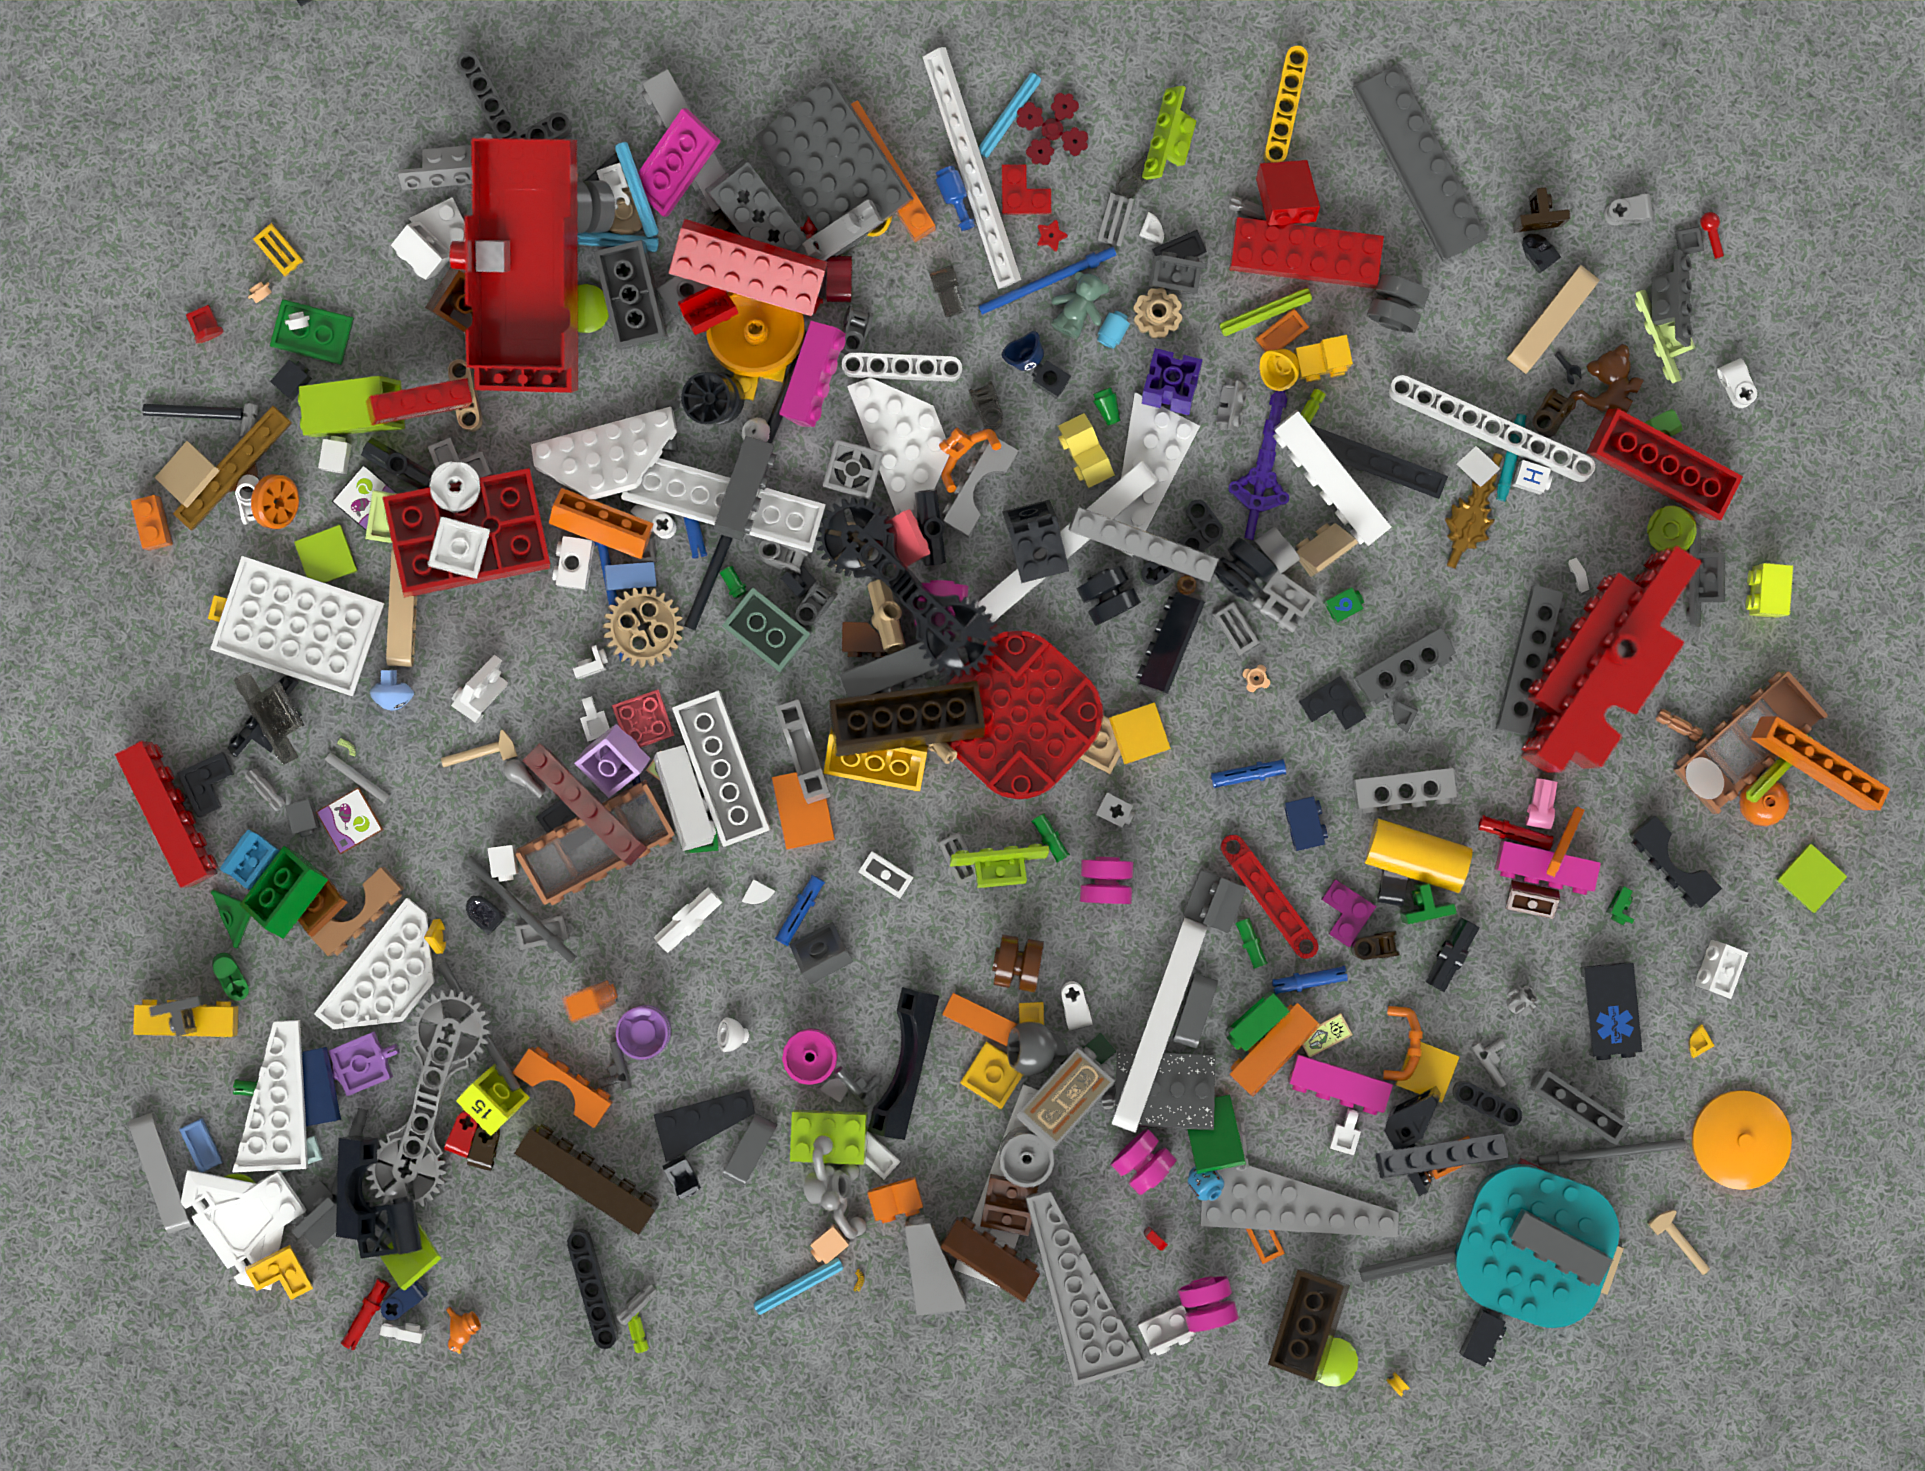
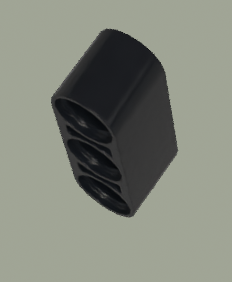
M1459 1081L1453 1087V1096L1458 1102L1506 1126H1516L1522 1120V1111L1518 1106L1470 1082ZM1464 1086H1469L1471 1089V1094L1467 1099H1461L1459 1096V1091ZM1491 1097L1493 1100L1492 1107L1488 1110H1483L1481 1105L1483 1099ZM1513 1108L1515 1117L1510 1121H1506L1504 1119L1505 1110Z

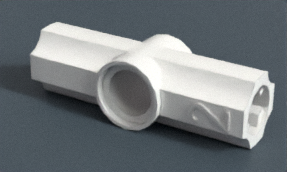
M708 887L694 901L686 904L672 917L673 920L654 939L669 953L686 936H690L705 922L704 919L723 902Z

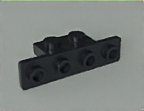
M289 675L282 677L278 681L275 691L263 699L260 709L256 714L248 717L245 727L239 734L236 733L230 739L228 750L234 757H237L251 740H254L271 753L302 716L297 709L284 701L299 683L295 677Z

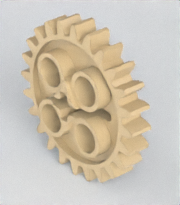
M643 587L641 594H638L636 588H633L632 596L626 591L623 592L624 600L616 597L614 600L617 607L609 605L608 609L612 614L604 615V618L610 621V623L603 625V628L609 629L604 638H611L612 640L607 646H615L617 648L613 653L614 656L620 652L623 654L622 662L630 658V666H633L636 660L639 661L641 668L644 667L646 661H648L651 667L654 666V659H657L659 663L664 662L663 654L667 657L672 656L669 648L676 650L678 646L674 641L682 639L680 635L676 634L684 628L677 625V622L681 621L682 617H675L674 615L679 608L671 609L670 605L673 600L663 601L665 593L657 597L656 589L647 594L646 587ZM644 605L651 606L654 610V615L651 617L645 616L642 613V607ZM632 608L636 609L639 620L632 612ZM621 617H629L633 622L632 627L624 628L620 623ZM640 622H641L643 625H644V624H647V625H648V628L646 629V633L648 634V636L650 637V639L654 642V644H655L654 647H652V646L650 645L649 640H648V637H647L645 631H644V630H641V631L638 630V627L640 626ZM657 626L664 628L666 631L665 638H657L654 635V628ZM634 638L643 640L644 648L642 650H637L633 647L632 640Z

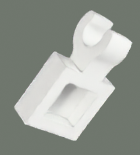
M592 696L582 699L587 716L580 718L587 741L599 738L610 729L605 712L597 713Z
M1348 1108L1344 1125L1336 1124L1329 1146L1330 1149L1354 1155L1361 1133L1360 1130L1354 1129L1359 1115L1356 1110Z

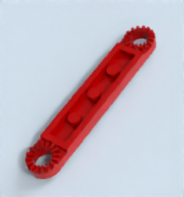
M1237 835L1226 836L1221 842L1220 849L1229 864L1296 955L1304 959L1314 957L1319 949L1317 939L1244 840ZM1236 840L1239 843L1240 849L1236 854L1227 852L1226 844L1228 841ZM1304 939L1310 940L1313 944L1311 952L1306 954L1302 953L1299 949V944Z

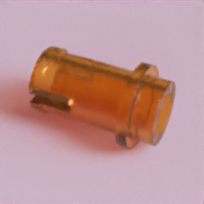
M1182 576L1177 582V589L1181 594L1190 595L1196 589V581L1192 576ZM1184 581H1189L1191 588H1185L1183 586Z

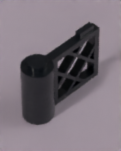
M407 1196L392 1199V1204L370 1207V1209L376 1212L375 1224L383 1231L379 1238L376 1235L374 1238H370L376 1244L370 1252H368L367 1239L357 1240L361 1259L392 1254H406L423 1249L413 1200H408ZM384 1210L387 1212V1224L379 1219L381 1212ZM387 1235L392 1239V1249L384 1243Z

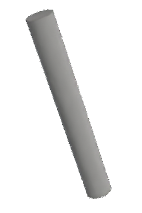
M330 752L327 755L325 761L384 804L390 797L389 794Z

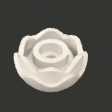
M756 417L744 424L742 428L743 441L745 436L765 442L769 440L770 426L766 423L765 419Z

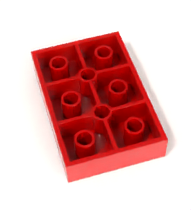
M530 468L479 478L480 493L478 499L470 508L456 513L438 506L431 496L430 488L382 497L404 598L550 569V560ZM461 482L450 483L451 487L449 490L451 492H459ZM441 517L490 530L477 579L428 566Z

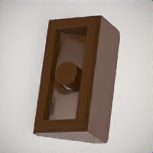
M1511 880L1505 909L1554 919L1560 901V893L1556 889Z

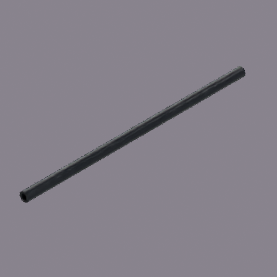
M800 352L792 361L767 422L770 426L768 443L772 444L783 416L779 415ZM721 535L685 622V627L696 630L733 538Z

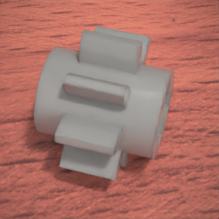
M1517 984L1506 994L1508 997L1506 1000L1507 1007L1514 1014L1522 1012L1526 1016L1537 1006L1535 1003L1537 1000L1536 993L1529 986L1521 988Z

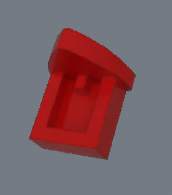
M209 305L186 314L195 335L196 344L209 341L224 332L223 328L218 326Z

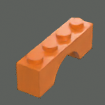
M537 1046L536 1049L530 1047L513 1071V1074L532 1087L546 1080H555L565 1084L571 1090L575 1099L574 1115L595 1128L613 1103L609 1099L611 1095L601 1088H598L597 1091L589 1086L590 1081L580 1074L574 1076L568 1072L570 1067L559 1060L555 1063L549 1059V1053L541 1047Z

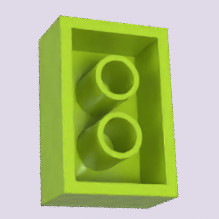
M794 1109L791 1118L790 1162L813 1163L814 1141L817 1137L824 1135L833 1142L832 1151L822 1155L824 1163L864 1165L867 1154L868 1112Z

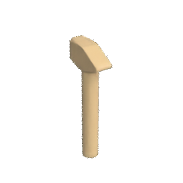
M501 730L498 742L443 757L441 762L443 767H447L499 751L503 761L518 756L514 742L504 730Z
M1675 1210L1660 1213L1647 1223L1656 1235L1666 1230L1702 1275L1710 1270L1708 1265L1672 1223L1677 1213Z

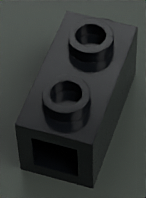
M1481 1308L1479 1309L1459 1352L1462 1357L1484 1367L1487 1362L1490 1363L1496 1353L1494 1346L1497 1340H1501L1506 1332V1326H1504L1506 1322L1500 1318V1312L1489 1308L1486 1311Z

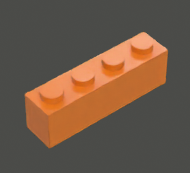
M563 488L560 489L552 506L549 524L639 559L642 558L649 543L654 523Z
M1298 1003L1295 1006L1289 1005L1287 1009L1290 1012L1269 1030L1260 1042L1257 1041L1247 1050L1249 1054L1243 1060L1239 1058L1230 1068L1232 1072L1229 1075L1252 1097L1259 1092L1321 1026Z

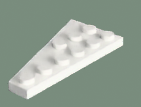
M1134 393L1121 479L1143 461L1159 480L1114 520L1146 531L1200 426L1162 406L1160 409L1141 404L1142 396ZM1117 549L1131 557L1133 556V554Z
M300 1020L273 1022L263 1065L259 1072L258 1083L253 1094L245 1123V1130L232 1172L308 1168Z

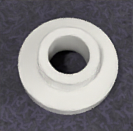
M303 312L289 314V319L285 320L289 330L309 326L308 320L310 318L309 315L304 316Z

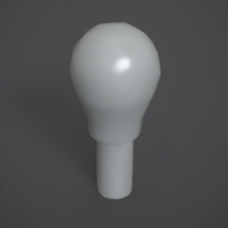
M510 760L505 764L504 774L507 779L523 787L526 786L538 798L545 793V790L532 779V776L521 761Z

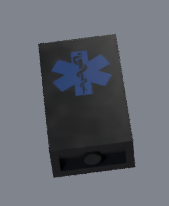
M1624 962L1580 967L1581 977L1585 978L1592 1050H1589V1055L1596 1056V1060H1609L1611 1055L1621 1054V1058L1636 1057V1052H1643L1634 963Z

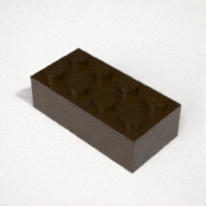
M1298 1269L1268 1365L1311 1381L1321 1380L1350 1285L1306 1269Z

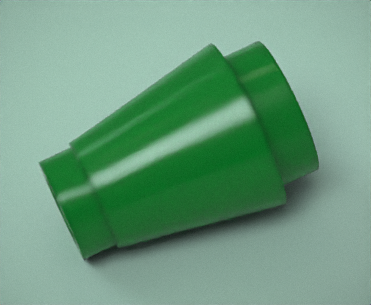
M1110 387L1094 393L1095 400L1093 402L1104 421H1106L1107 426L1121 421L1116 392H1113Z

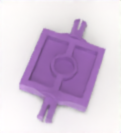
M375 1031L331 1049L328 1052L333 1062V1080L337 1079L343 1086L346 1096H349L390 1079L393 1075L387 1058L399 1054L400 1049L390 1052L398 1048L397 1044L383 1049Z

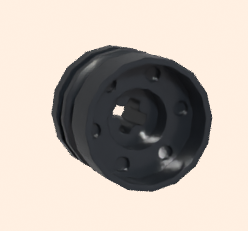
M1238 537L1227 549L1234 560L1231 562L1221 557L1219 561L1226 569L1224 570L1216 565L1213 573L1217 576L1219 582L1231 593L1251 602L1255 597L1248 588L1259 593L1261 589L1255 582V579L1258 578L1263 582H1268L1277 572V568L1255 547Z

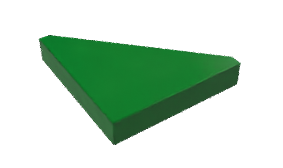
M212 889L211 894L216 902L223 924L229 933L233 947L239 948L251 915L239 905L242 900Z

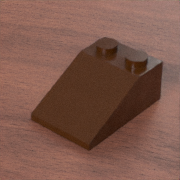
M450 267L425 308L466 334V329L472 325L473 311L471 306L465 304V273Z

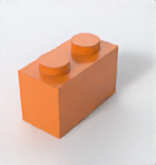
M151 495L132 500L131 505L142 549L150 551L173 545L161 497Z

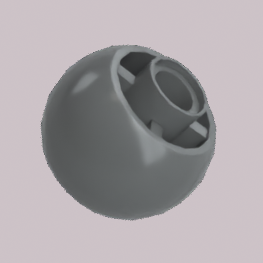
M1022 1022L1011 1029L1007 1042V1057L1010 1066L1016 1072L1024 1075H1038L1045 1072L1057 1055V1042L1053 1038L1052 1032L1039 1022Z

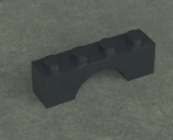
M1651 815L1629 835L1633 839L1631 842L1632 846L1639 853L1644 851L1650 858L1648 863L1656 871L1661 870L1667 876L1664 880L1672 889L1678 888L1683 893L1681 899L1690 908L1693 906L1695 908H1702L1722 887L1706 870L1686 873L1679 870L1672 863L1668 854V843L1672 833L1656 816Z
M357 1135L338 1138L336 1237L353 1240L375 1237L376 1212L370 1209L364 1200L362 1180L367 1169L377 1163L378 1138Z

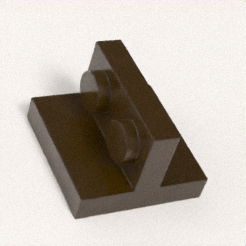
M1546 187L1536 188L1529 196L1531 214L1520 215L1512 223L1514 233L1563 227L1571 219L1570 210L1550 211L1549 209L1552 208L1551 194H1547Z

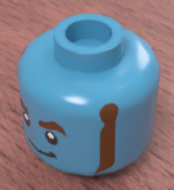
M1194 1166L1189 1172L1187 1183L1199 1200L1212 1201L1221 1195L1224 1180L1217 1170L1197 1174L1196 1167Z

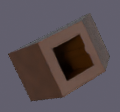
M842 622V652L847 653V657L861 658L862 653H872V658L887 656L886 651L883 649L880 635L867 622Z

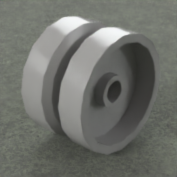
M1027 1126L1018 1127L1010 1131L1002 1140L999 1149L1000 1166L1003 1174L1010 1182L1021 1187H1034L1048 1178L1054 1166L1053 1150ZM1024 1155H1030V1156H1031L1030 1159H1027L1026 1157H1025L1024 1159H1022V1157H1023Z

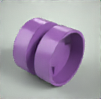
M640 1005L632 1008L620 1018L616 1027V1040L620 1049L634 1059L643 1060L656 1056L667 1046L671 1038V1024L667 1015L661 1009L652 1005Z

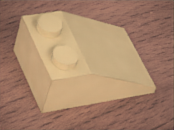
M1326 523L1315 531L1318 536L1310 541L1307 537L1297 544L1298 550L1296 552L1300 557L1299 562L1310 577H1312L1358 544V541L1338 524L1334 523L1332 526H1329Z

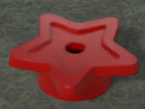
M1054 220L1049 226H1037L1041 234L1037 243L1038 246L1047 245L1056 252L1059 241L1068 237V234L1059 230L1058 220ZM1050 233L1054 235L1052 238L1049 237Z

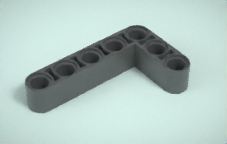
M464 51L458 55L457 67L497 138L532 139L536 133L541 132L544 133V139L563 140L570 135L572 131L571 122L565 114L560 112L553 113L520 132L478 57L471 51ZM467 60L475 61L472 69L466 70L463 68ZM479 81H486L487 86L484 90H475V86ZM490 103H499L498 110L495 112L487 111ZM557 121H565L566 126L563 130H554V124ZM502 124H511V129L508 133L502 134L499 132Z

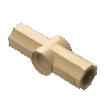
M882 580L871 581L868 584L874 610L871 622L879 630L883 649L886 653L893 654L906 647L899 622L902 610L894 602L891 589Z

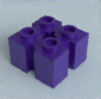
M1155 348L1141 404L1161 409L1163 403L1171 405L1170 411L1189 415L1203 359L1183 355V359L1179 360L1173 358L1174 352Z

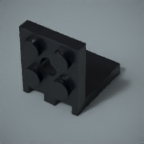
M1050 499L1002 511L1010 535L1021 583L1069 571L1057 516ZM1038 547L1046 549L1045 556L1040 559L1033 556V551Z

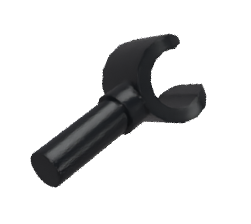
M1557 352L1555 357L1564 366L1568 383L1574 384L1573 374L1578 375L1582 379L1580 367L1571 365L1560 352Z

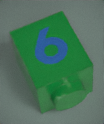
M1352 587L1324 602L1335 624L1364 609L1361 605L1364 603L1363 597L1358 590L1354 591Z

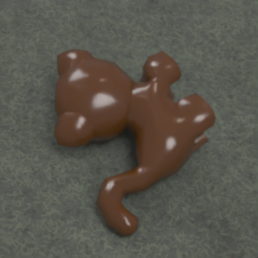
M1621 344L1615 350L1601 355L1598 360L1589 362L1586 366L1588 372L1609 386L1606 391L1599 394L1596 398L1590 396L1582 389L1571 392L1568 399H1575V405L1572 410L1576 408L1577 400H1582L1586 405L1596 408L1603 413H1606L1608 409H1620L1625 413L1628 412L1633 400L1628 398L1629 393H1638L1644 381L1640 377L1628 379V374L1631 370L1628 346Z

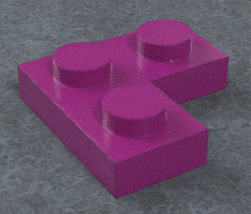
M1334 879L1321 899L1341 913L1328 934L1350 948L1377 906L1336 879Z

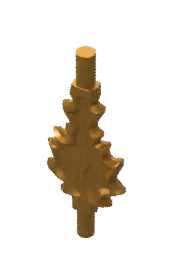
M1494 453L1491 460L1499 467L1503 456ZM1496 473L1481 487L1473 481V493L1471 496H1468V503L1459 497V506L1457 507L1453 504L1452 516L1445 518V522L1451 530L1447 537L1453 541L1451 546L1453 551L1446 566L1456 569L1462 552L1465 553L1467 548L1476 549L1477 542L1489 540L1485 532L1495 522V519L1487 518L1488 513L1492 509H1488L1486 506L1490 504L1488 501L1489 495L1496 490L1494 486L1497 479Z

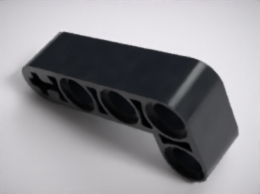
M1191 501L1186 508V517L1195 530L1177 543L1185 545L1187 540L1193 539L1198 543V551L1203 552L1222 537L1223 526L1204 501ZM1194 505L1201 506L1204 510L1203 516L1200 518L1193 517L1191 507ZM1206 526H1215L1218 529L1217 537H1208L1205 533ZM1151 561L1142 569L1140 573L1141 580L1145 585L1155 586L1177 570L1161 565L1168 573L1164 574L1163 570H1161L1156 575L1157 580L1154 581L1153 578L1148 580L1146 578L1148 574L1147 569L1154 571L1160 566Z

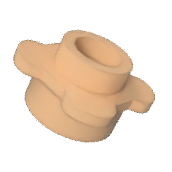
M259 282L250 288L251 294L248 298H252L255 303H258L272 293L268 287L269 282L264 285L262 282Z
M1258 665L1257 668L1251 670L1247 668L1243 671V677L1247 681L1246 688L1249 692H1254L1261 687H1269L1270 680L1267 679L1266 667L1264 665ZM1255 676H1258V681L1254 680Z

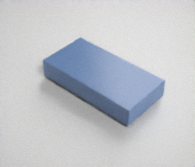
M654 562L604 566L606 591L656 587Z
M203 1118L179 1129L199 1172L202 1173L223 1163Z

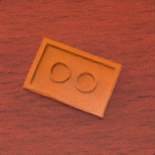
M797 772L772 777L786 850L835 840L827 798L807 804Z

